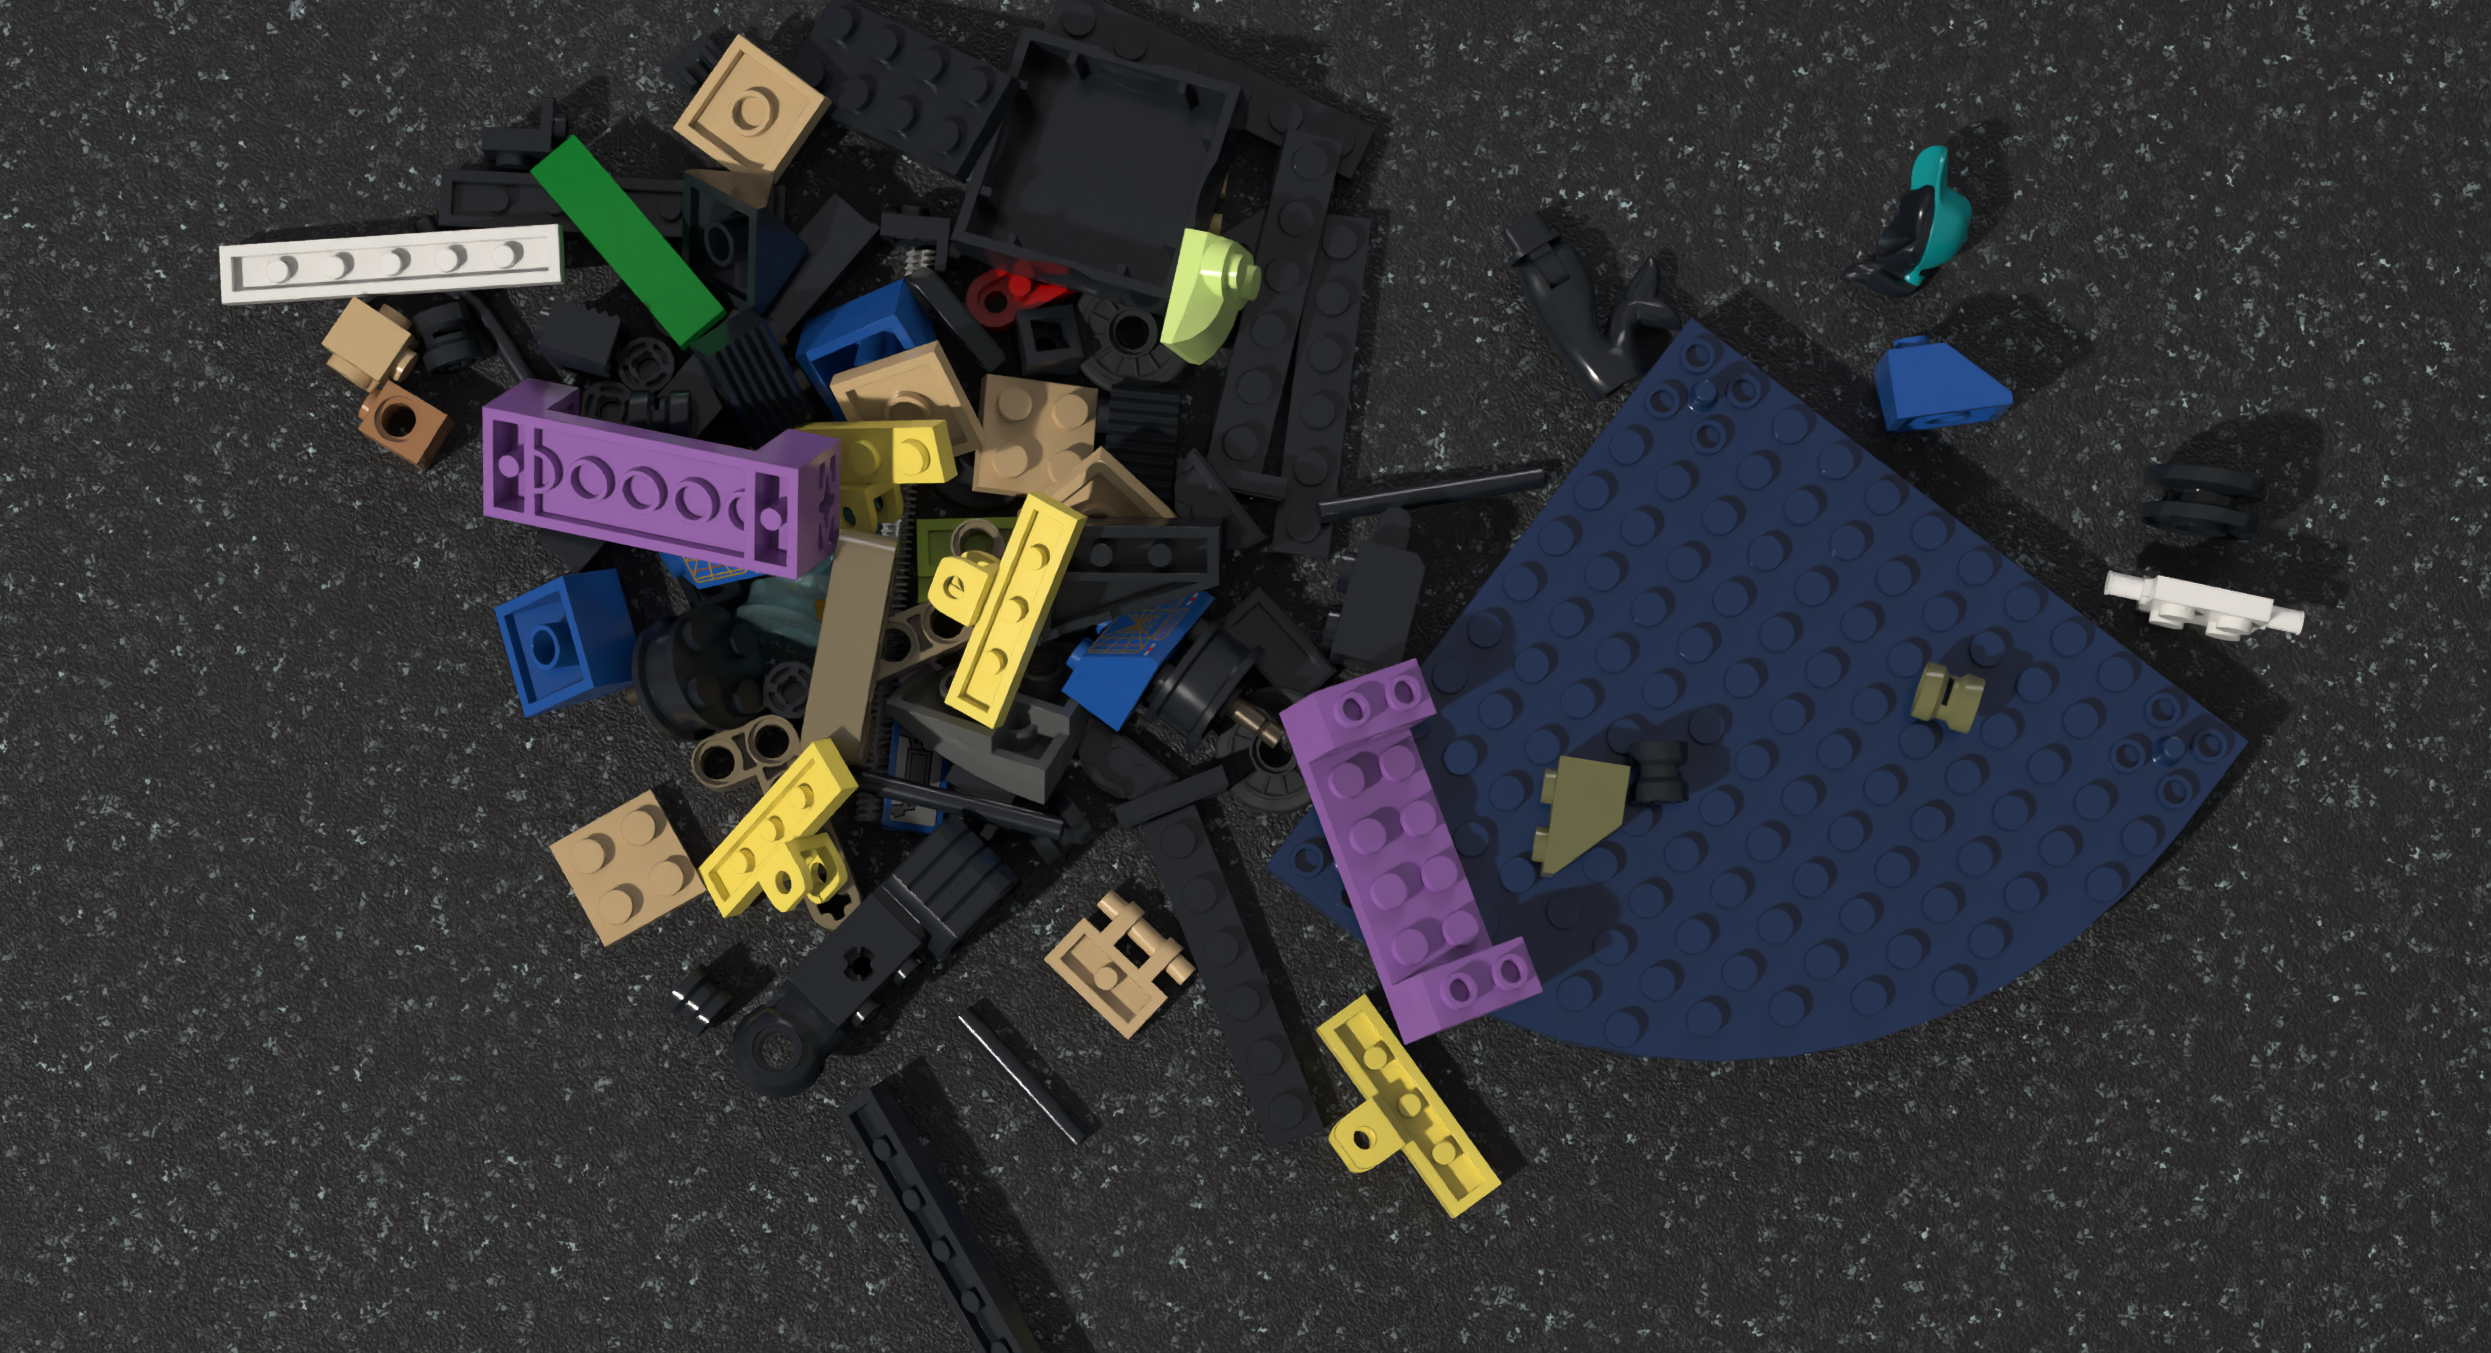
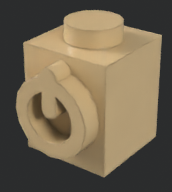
M353 296L321 344L332 353L326 364L370 393L379 385L384 387L388 380L391 382L396 380L399 383L404 381L418 360L419 354L415 352V349L420 343L408 332L412 322L386 304H383L380 310L376 311Z

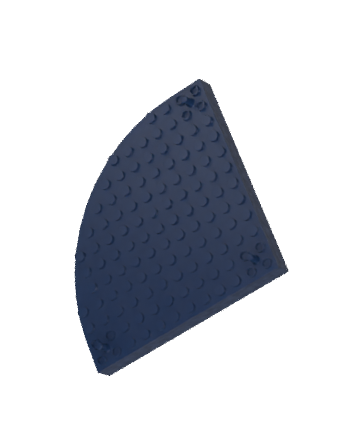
M1692 317L1420 666L1437 714L1410 728L1492 946L1522 936L1543 990L1542 993L1485 1016L1560 1043L1612 1052L1633 1058L1703 1063L1782 1059L1861 1044L1944 1016L2009 984L2072 942L2130 891L2181 832L2249 742ZM1929 660L1945 665L1950 674L1962 677L1969 673L1985 679L1980 704L1968 734L1951 730L1945 721L1936 718L1924 721L1910 716L1921 676ZM1946 688V691H1945V694H1944V697H1943V700H1942V703H1941L1942 705L1944 704V701H1945V698H1946V695H1947V692H1948V689H1947V688ZM1645 741L1687 742L1688 761L1682 767L1677 768V771L1683 772V779L1689 784V802L1663 805L1631 804L1630 785L1635 780V774L1641 772V769H1637L1629 763V744ZM1560 755L1631 766L1621 827L1554 877H1541L1542 862L1531 861L1536 826L1547 827L1551 804L1540 803L1545 768L1556 769ZM1313 804L1268 862L1265 871L1368 949Z

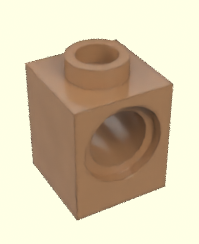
M390 380L387 381L382 391L375 388L370 392L358 414V417L363 420L358 430L369 439L424 472L427 471L456 424L448 415ZM400 410L414 411L416 423L413 430L403 437L391 436L388 429L391 417Z

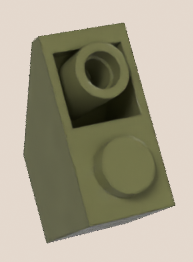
M1560 755L1556 769L1545 768L1540 803L1551 804L1547 827L1536 826L1531 861L1542 862L1541 877H1554L1621 827L1631 766Z

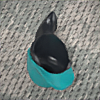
M1931 146L1924 149L1918 155L1912 170L1910 191L1902 194L1897 216L1879 238L1876 260L1851 265L1842 272L1840 277L1842 282H1858L1879 294L1893 298H1906L1918 290L1928 269L1941 266L1957 255L1963 244L1968 240L1972 208L1966 197L1947 185L1948 148L1946 146Z

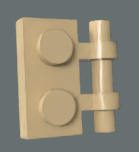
M1111 889L1096 906L1112 922L1100 933L1090 922L1083 918L1044 958V961L1129 1040L1168 999L1152 983L1154 979L1165 970L1181 986L1196 968L1181 954V951L1184 949L1172 937L1166 940L1143 918L1146 912L1134 901L1128 904L1118 893ZM1126 934L1150 956L1139 969L1115 947Z

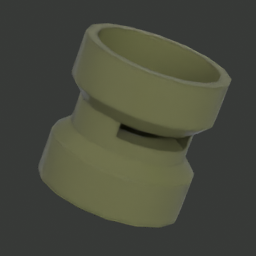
M1929 660L1921 676L1910 716L1924 721L1936 718L1945 721L1949 729L1968 734L1980 704L1985 679L1969 673L1962 677L1950 674L1945 665ZM1946 688H1947V689H1948V692H1947V695H1946L1944 704L1942 705L1941 703H1942V700H1943V697H1944V694H1945V691H1946Z

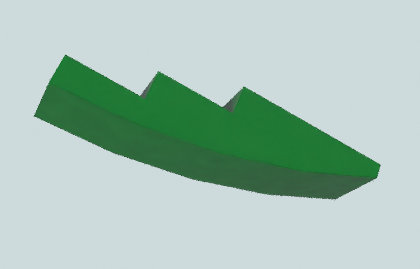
M574 134L530 170L539 184L566 213L579 231L683 351L728 314Z

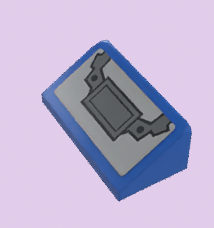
M893 719L887 775L947 789V783L944 779L949 772L950 760L912 735ZM884 798L882 828L884 830L930 834L943 822L944 812Z

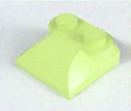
M1185 228L1160 342L1192 364L1201 365L1211 358L1225 342L1234 325L1238 310L1244 308L1247 300L1254 301L1258 295L1261 284V269L1259 266H1254L1252 254L1236 241L1209 232Z

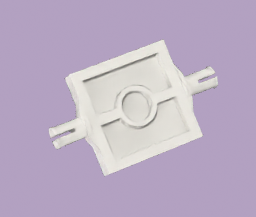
M2110 570L2104 588V594L2106 595L2110 594L2137 600L2135 611L2150 614V624L2171 629H2183L2184 623L2207 626L2205 632L2207 636L2222 640L2240 641L2241 635H2250L2255 630H2265L2266 627L2299 635L2304 622V611L2274 606V599L2160 575L2151 579L2150 576L2144 575L2141 578Z

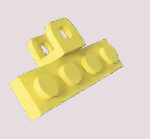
M946 420L804 422L803 425L794 428V430L841 439L839 533L844 528L875 534L877 523L892 524L901 519L903 515V498L900 484L945 483L958 475ZM879 496L883 500L882 509L875 507L874 499ZM844 506L853 511L856 517L855 525L845 520L843 516Z
M1040 491L1031 492L1027 495L1002 560L983 551L971 550L964 552L961 557L949 556L940 561L928 591L929 601L937 610L967 627L975 625L944 703L991 729L1003 726L1088 518L1087 516ZM952 576H954L951 584L949 585L948 590V581Z
M831 738L813 741L697 869L700 878L724 918L742 914L763 890L771 903L779 911L788 912L794 910L806 895L816 904L828 902L847 882L848 875L845 864L828 833L814 835L859 787ZM820 863L825 867L827 873L825 883L818 875ZM791 879L792 885L789 892L785 888L783 881Z
M1365 994L1316 1029L1319 1036L1366 1099L1364 1103L1342 1118L1332 1128L1328 1136L1329 1143L1352 1173L1368 1171L1399 1149H1402L1452 1219L1502 1184ZM1356 1131L1363 1132L1368 1136L1370 1141L1368 1149H1361L1355 1144L1354 1133Z

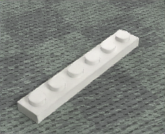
M559 224L219 246L222 304L228 306L353 298V296L370 297L566 284L563 226Z

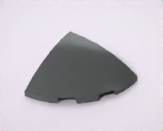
M1064 636L1045 641L1041 646H1035L1006 720L1001 727L991 729L944 703L961 660L938 671L930 664L926 665L898 687L885 703L886 713L912 735L943 757L985 781L1045 805L1076 751L1091 716L1089 710L1061 691L1073 672V669L1067 666L1066 662L1078 646L1068 643Z

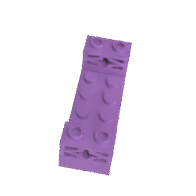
M527 378L482 406L484 516L798 580L835 552L840 526L841 439L787 429L757 451L582 417L580 416L579 387Z
M1416 658L1313 692L1280 712L1281 720L1404 1044L1406 1045L1542 993L1541 984L1522 936L1492 946L1410 728L1437 714Z

